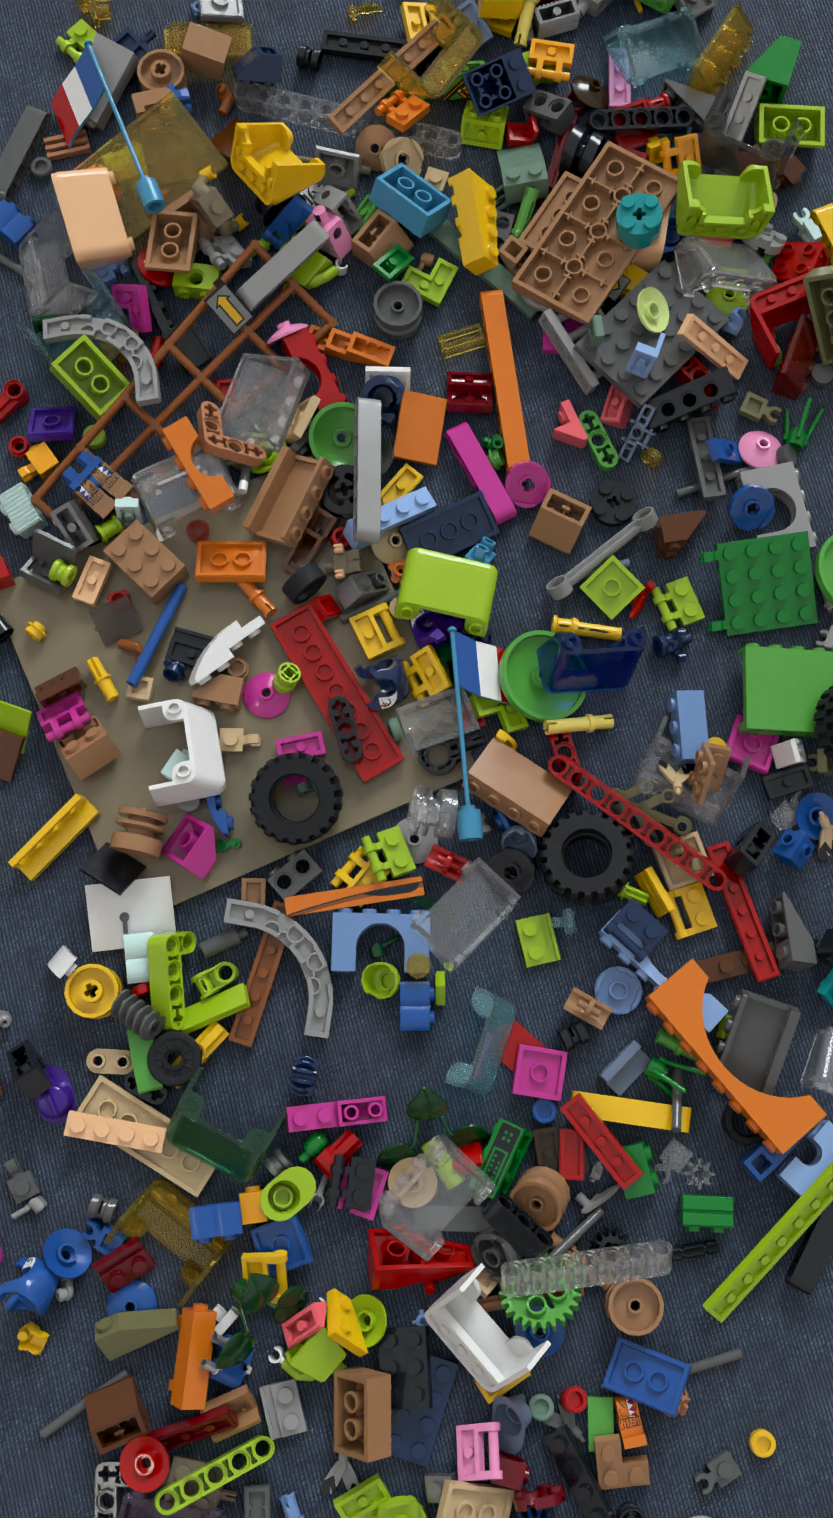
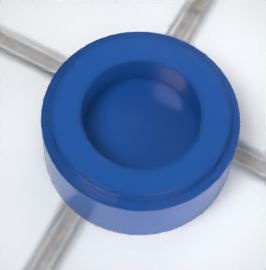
M542 1098L534 1102L531 1112L537 1122L547 1124L554 1120L557 1110L551 1100Z

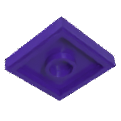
M77 407L32 408L26 435L28 442L74 440L78 414Z

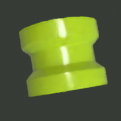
M58 558L50 569L49 579L59 581L62 586L69 587L76 577L77 567L72 564L67 565L64 560Z

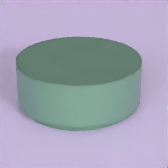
M397 717L388 719L393 740L399 741L404 739Z
M536 1394L529 1401V1408L534 1420L544 1422L551 1418L554 1412V1404L549 1396Z

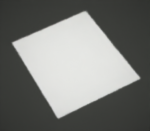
M170 876L137 879L121 896L102 884L85 885L92 952L124 948L123 922L119 918L123 912L128 913L130 916L127 921L128 934L153 931L154 935L176 931Z

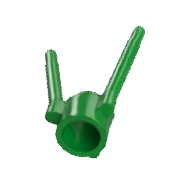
M811 397L807 399L799 427H793L791 431H789V409H785L784 436L782 440L786 444H790L794 450H802L803 447H807L808 440L824 412V408L819 410L805 434L806 430L803 428L812 401Z
M661 1055L659 1059L653 1056L644 1070V1074L648 1076L647 1078L658 1085L671 1098L672 1091L661 1081L664 1080L682 1093H686L687 1090L666 1076L669 1068L665 1067L666 1065L703 1076L707 1075V1073L703 1074L698 1068L668 1060Z

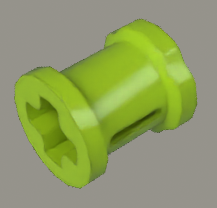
M112 515L111 519L102 525L94 526V529L101 538L100 540L104 544L108 543V539L124 531L122 524L115 515Z

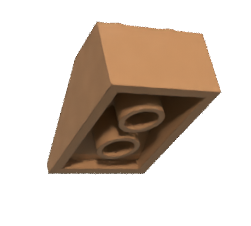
M162 210L159 213L152 214L145 270L178 273L191 272L198 250V239L201 230L198 213Z

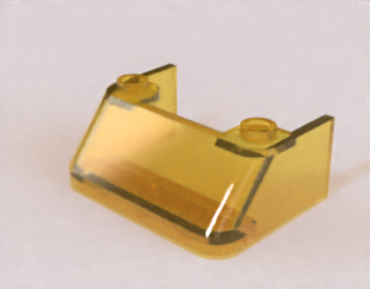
M429 0L424 6L440 23L435 29L434 36L443 49L421 77L408 67L392 50L388 52L377 66L397 87L407 94L430 99L440 98L483 43L484 38L481 30L450 0Z
M158 1179L118 1219L103 1242L108 1245L120 1231H123L131 1238L135 1236L140 1238L148 1231L184 1261L185 1264L180 1270V1278L189 1287V1290L178 1303V1306L182 1308L231 1246L232 1240L223 1241L222 1236L212 1237L213 1242L197 1244V1240H192L189 1207L197 1205L169 1182Z

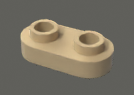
M94 1049L87 1056V1067L94 1073L126 1075L134 1071L129 1050ZM98 1056L103 1060L99 1066L95 1064V1058ZM124 1057L127 1060V1064L121 1067L119 1060Z

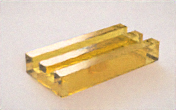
M480 323L437 336L444 359L484 347L487 344ZM478 332V334L471 335V336H468V337H462V338H459L458 340H455V341H452V342H449V343H446V344H445V341H448V340H451V339H454V338H458V337H461V336H464V335H467V334H470V333Z

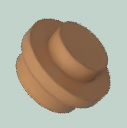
M233 658L229 661L230 666L226 668L227 675L244 679L248 676L249 665L244 659Z

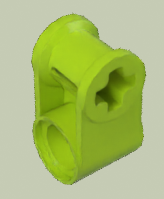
M221 962L195 975L190 980L198 988L202 1001L216 995L222 989L236 982L239 977V970L236 965L230 962ZM229 966L232 969V976L228 980H224L221 976V971Z

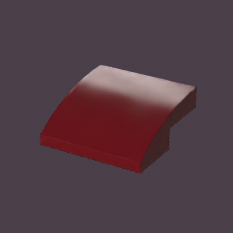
M447 372V412L492 413L491 373Z

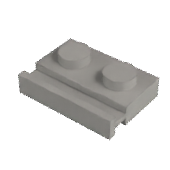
M289 1378L259 1387L271 1440L307 1431L308 1428L297 1380Z

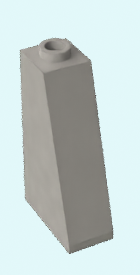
M96 32L92 49L115 105H117L139 64V60L134 52ZM104 92L96 109L85 122V125L93 130L96 127L103 131L113 113L106 92Z

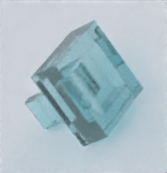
M572 908L562 909L563 917L551 918L552 928H564L566 935L577 934L575 910Z

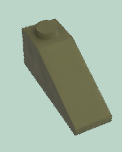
M176 1308L115 1313L95 1323V1342L110 1362L178 1330V1311Z

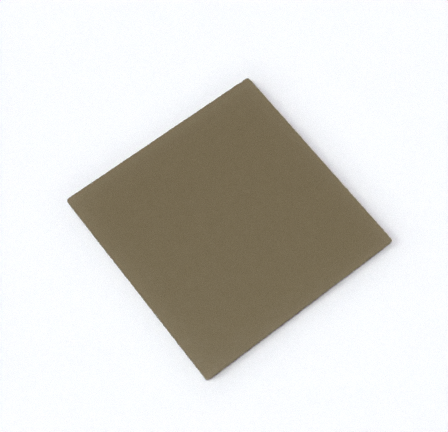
M313 454L307 456L309 458L316 459ZM268 473L250 480L245 495L238 493L239 485L230 488L235 496V502L213 515L210 514L208 509L204 511L199 502L143 525L186 566L189 573L180 582L188 589L143 674L145 677L155 679L150 703L126 698L128 689L126 681L136 664L134 660L136 654L118 649L117 643L120 638L138 641L144 647L173 590L161 602L155 605L113 565L95 607L72 598L89 555L110 562L103 550L119 535L108 539L106 544L100 542L76 553V577L61 596L21 576L14 578L16 585L0 591V613L14 628L10 638L34 696L36 694V686L73 667H77L87 685V688L79 691L88 711L86 712L91 717L96 714L122 754L81 781L66 761L56 742L57 739L53 741L74 794L77 793L86 797L101 813L88 826L97 850L106 842L111 843L113 832L125 831L124 827L115 823L118 818L128 819L118 814L119 807H143L168 817L167 825H156L164 828L166 833L154 835L153 837L163 842L162 848L186 815V812L182 811L177 803L156 807L149 791V786L171 782L162 776L160 772L176 749L181 752L183 749L188 750L184 721L145 728L138 711V706L172 699L197 704L191 696L192 692L201 686L199 683L192 686L189 684L193 670L192 667L186 666L184 671L186 677L179 682H170L163 676V670L165 669L163 662L166 660L165 656L174 634L175 626L215 637L236 620L242 628L256 617L261 616L265 624L259 627L261 632L251 639L248 636L241 640L243 645L232 652L233 658H242L249 665V674L244 679L247 685L254 676L261 673L276 674L281 664L291 663L269 624L311 602L314 598L331 594L342 613L352 610H345L334 592L343 581L336 579L334 572L326 571V563L333 562V555H336L330 539L314 561L327 576L325 583L309 599L294 605L282 591L285 582L293 575L292 572L281 566L291 548L254 537L242 527ZM336 480L330 488L329 496L334 504L342 506L343 503L335 495L334 485L339 481ZM347 487L343 488V496L347 495ZM321 499L319 500L313 512V515L318 507H321L328 511L322 503ZM339 518L341 521L337 528H345L347 521L352 518ZM198 541H267L266 581L254 583L259 589L265 591V596L277 608L276 613L266 619L255 605H251L248 601V596L237 586V582H196L195 568ZM371 546L360 549L365 555L366 572L380 570L391 588L379 597L395 591L382 562L375 557ZM125 589L130 593L128 598L133 607L130 611L124 610L114 615L110 612L111 605L107 600V595ZM390 610L388 612L400 636L404 637L407 644L400 649L393 650L371 661H368L349 621L342 624L338 616L337 618L322 622L370 702L373 701L377 693H381V688L374 680L359 677L354 668L357 665H361L362 668H366L369 665L374 666L380 661L396 655L400 656L403 662L408 661L411 667L413 663L410 656L421 650L415 642L409 626V620L394 618ZM375 616L374 618L386 643L391 642L392 639L381 617ZM37 621L46 628V638L44 637L40 642H37L28 636L24 631L28 626L27 622L33 623ZM92 657L99 658L107 674L112 676L110 679L120 695L117 699L108 703L105 701L98 685L94 684L95 679L86 665L87 660ZM226 668L221 672H218L216 669L210 673L212 677L210 680L220 674L227 675ZM417 673L416 678L421 685L423 682ZM301 678L291 692L290 702L286 710L274 718L265 719L252 714L244 702V695L240 711L234 710L230 713L220 710V707L217 706L207 708L215 715L219 738L220 728H244L245 735L259 734V737H261V747L244 746V753H222L226 788L221 793L222 808L218 809L226 810L229 816H233L234 830H230L231 837H225L218 828L210 813L206 797L201 798V806L197 811L188 813L211 825L214 828L215 840L222 839L226 842L233 838H238L242 841V846L239 849L230 847L223 853L217 852L216 861L203 880L163 854L160 855L159 859L127 854L147 866L137 879L170 876L173 906L285 858L296 850H303L462 780V762H458L456 767L448 774L437 776L425 771L418 760L419 746L428 736L434 734L449 736L456 733L457 738H459V728L443 694L441 693L435 698H431L427 691L425 695L429 702L420 706L417 698H413L411 694L412 689L409 685V695L405 700L391 708L376 711L390 735L388 719L397 717L404 739L395 741L405 760L365 784L354 766L343 760L336 736ZM264 690L262 693L264 697H268L271 694L269 690ZM35 696L39 709L42 710L44 707L38 702ZM322 731L326 755L319 756L318 758L322 759L327 765L332 766L343 790V806L339 813V818L326 834L310 843L289 845V843L277 842L273 837L265 835L261 827L258 828L254 815H251L249 793L252 790V787H250L252 780L256 778L257 771L264 767L267 761L278 757L275 740ZM428 744L426 746L429 748L428 760L435 765V768L430 765L427 767L433 770H442L438 769L437 765L446 762L449 755L448 749L443 745H435L431 748ZM469 751L466 752L467 773L474 765ZM282 780L274 794V803L278 812L284 818L292 821H302L309 818L315 812L319 802V797H317L315 791L299 797L296 790L297 785L285 787Z

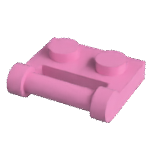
M500 1422L456 1426L458 1481L474 1482L503 1479V1470H500L498 1432L501 1431ZM485 1432H488L489 1467H490V1470H489V1471H485V1457H484V1433H485Z

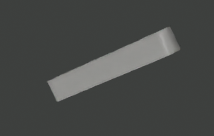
M357 397L354 411L353 541L378 544L381 530V400Z

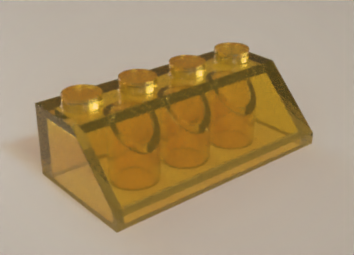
M737 2L692 67L687 85L712 94L715 98L718 97L721 91L720 86L722 83L726 84L731 77L732 68H737L743 57L742 53L744 51L748 52L753 43L751 36L754 28L741 5Z
M169 22L164 28L166 50L172 51L181 57L182 46L190 22ZM193 22L232 37L227 58H236V61H238L254 46V23Z

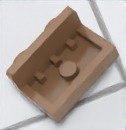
M247 1384L219 1397L210 1399L205 1403V1409L200 1410V1414L228 1404L238 1417L239 1426L211 1436L214 1443L261 1422L257 1401Z

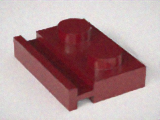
M137 1236L93 1263L94 1271L99 1274L101 1280L112 1294L156 1267L154 1258L145 1246L140 1243Z

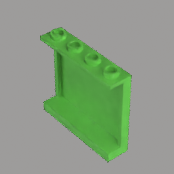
M748 643L737 651V655H742L744 719V721L739 723L738 733L818 738V735L814 732V727L816 726V721H813L814 713L817 712L815 708L818 700H821V695L829 687L833 686V652L826 651V648L804 650L802 646H793L789 649L782 648L781 645L776 644L760 647L758 643Z

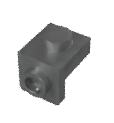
M458 1470L452 1473H428L424 1475L427 1503H440L444 1480L458 1481Z

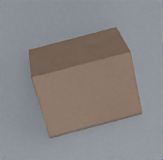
M190 22L180 57L185 69L221 81L232 37Z

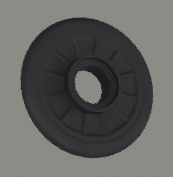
M171 1031L159 1036L150 1046L147 1055V1064L151 1075L159 1083L170 1087L182 1086L190 1082L197 1075L202 1063V1054L198 1043L190 1035L179 1031ZM174 1051L181 1055V1062L177 1066H171L168 1063V1056Z

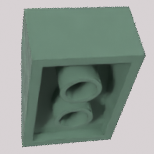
M539 143L497 151L506 205L522 202L526 186L540 191L537 199L548 197V175Z

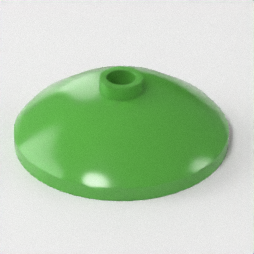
M348 402L333 403L324 407L316 414L311 422L308 438L310 449L317 460L322 456L333 466L341 464L354 466L355 404ZM339 434L345 435L346 440L344 442L338 441L337 437Z

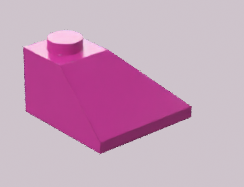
M186 813L162 848L161 854L203 880L216 861L214 828Z

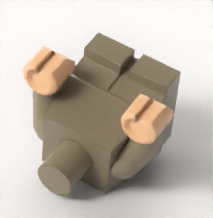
M342 543L333 545L335 547L333 551L336 555H333V562L326 563L327 572H334L335 578L342 581L350 575L366 572L365 555L359 548L346 551Z

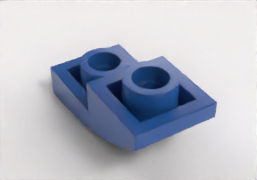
M221 794L206 797L210 813L218 828L225 837H231L230 830H234L233 816H229L226 810L218 809L222 808Z

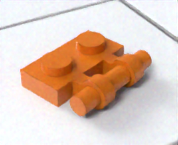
M404 87L393 91L390 97L380 101L374 110L377 116L386 115V123L401 132H405L430 112V104L419 97L412 95L406 98L405 96L408 95V91Z

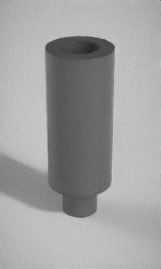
M234 927L199 944L207 959L241 944V939L249 935L245 927L239 930Z

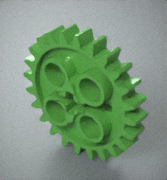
M547 1252L536 1262H530L525 1258L509 1279L499 1282L500 1290H502L499 1292V1298L503 1300L501 1302L502 1309H507L505 1311L506 1317H513V1324L515 1326L522 1322L523 1331L528 1326H532L533 1334L536 1333L538 1327L542 1329L543 1334H546L547 1327L549 1326L556 1332L557 1323L565 1327V1317L573 1320L572 1311H578L579 1307L576 1302H581V1294L579 1293L581 1292V1284L578 1283V1274H573V1265L566 1267L567 1262L565 1258L560 1262L557 1260L554 1264H551L546 1258ZM541 1272L548 1273L546 1277L537 1276ZM527 1275H530L533 1278L534 1283L530 1280V1278L527 1277ZM521 1286L528 1288L524 1292L517 1291ZM555 1292L563 1293L560 1297H555L552 1294ZM547 1302H549V1304H550L551 1306H553L554 1308L551 1309V1308L547 1305ZM535 1306L543 1307V1309L538 1312L531 1310Z

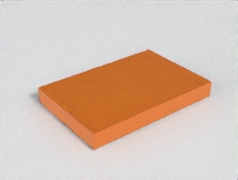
M408 390L404 391L403 398L400 401L393 444L394 458L433 467L437 465L447 399Z
M198 541L195 581L265 582L267 541Z

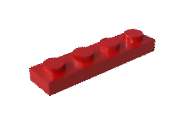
M580 1092L560 1108L623 1190L644 1174Z

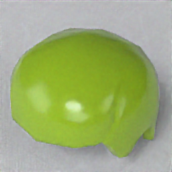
M376 962L369 964L364 969L361 984L366 994H370L377 999H386L394 996L399 990L401 977L393 965L386 962Z

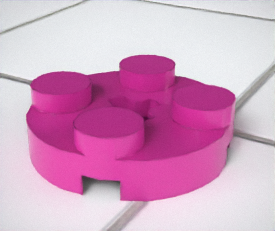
M523 461L514 464L505 478V490L515 505L523 508L537 506V504L544 501L551 488V480L546 469L533 461ZM529 478L534 483V486L524 490L525 488L521 484Z

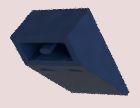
M520 48L461 74L478 118L514 104L536 92Z

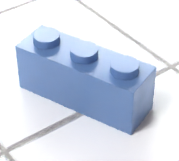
M678 690L669 697L667 702V708L671 712L672 720L670 721L669 730L670 734L673 735L674 741L671 752L673 758H675L676 765L695 764L696 751L700 750L702 742L709 743L704 690Z

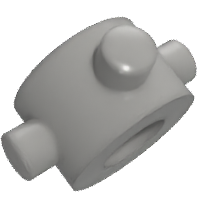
M600 1161L593 1163L589 1173L591 1182L599 1181L602 1175L603 1166H601L602 1162Z

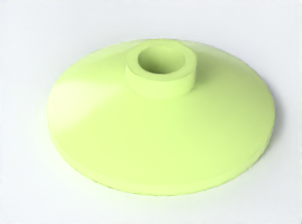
M654 287L644 288L639 293L637 299L639 318L648 331L660 333L666 329L669 323L668 304L659 290Z

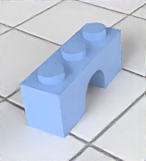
M822 1120L806 1137L816 1149V1156L811 1163L803 1164L796 1156H789L774 1172L795 1195L802 1196L833 1162V1123L829 1120Z

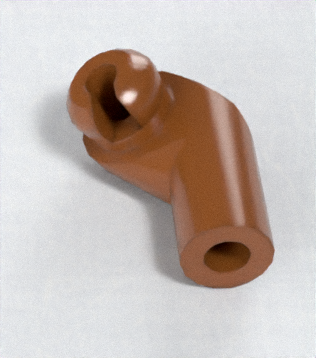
M220 83L216 87V93L221 101L217 113L221 117L226 118L235 102V98L230 88L226 87L224 83Z

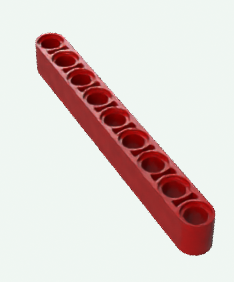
M558 754L549 760L548 769L552 775L607 815L614 818L618 823L709 889L719 891L726 886L727 874L720 866L568 756ZM557 758L565 761L566 768L562 772L554 768V761ZM575 773H582L585 776V783L579 786L573 782V775ZM594 787H601L604 790L605 796L603 799L598 800L593 797L592 790ZM614 801H620L624 804V811L617 814L612 811L611 805ZM634 815L641 816L644 820V825L640 828L634 827L631 824V817ZM655 829L662 831L664 835L663 840L659 842L653 841L650 837L651 831ZM673 844H679L683 847L684 852L680 856L671 854L670 847ZM692 859H701L704 864L700 870H693L689 865ZM720 873L723 876V881L718 885L712 884L709 880L710 875Z

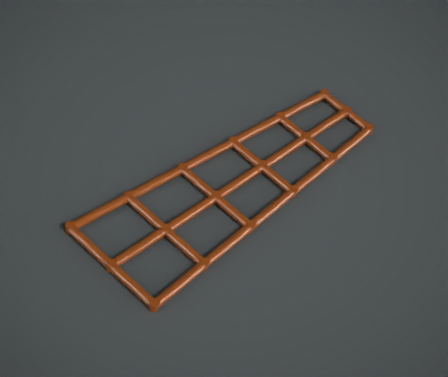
M252 240L220 279L227 285L254 253L265 263L272 256L260 245L258 240ZM290 276L284 281L287 286L248 325L245 324L240 329L241 332L201 372L175 345L207 309L208 305L204 300L217 289L213 286L153 356L157 367L163 358L170 353L195 379L156 419H153L141 406L139 407L131 397L135 392V380L133 379L31 497V502L52 521L50 512L53 510L42 499L62 477L64 471L69 466L71 467L84 450L93 457H96L87 447L124 404L137 414L148 427L109 465L115 472L154 433L161 439L164 438L162 432L164 428L162 425L201 385L228 410L221 416L223 428L292 366L288 358L283 361L254 331L293 292L326 323L315 333L318 342L331 332L332 327L335 328L337 326V320L332 318L298 281ZM249 338L277 367L234 405L208 378ZM200 443L196 447L194 453L201 447ZM174 460L168 463L135 494L130 491L125 497L138 498L140 502L178 468ZM79 498L76 499L82 507L84 503ZM116 511L113 512V513H112L106 520H104L100 525H102L103 523H105V522H107L108 520H110V519H111L110 517H111L112 515H115V516L117 517Z

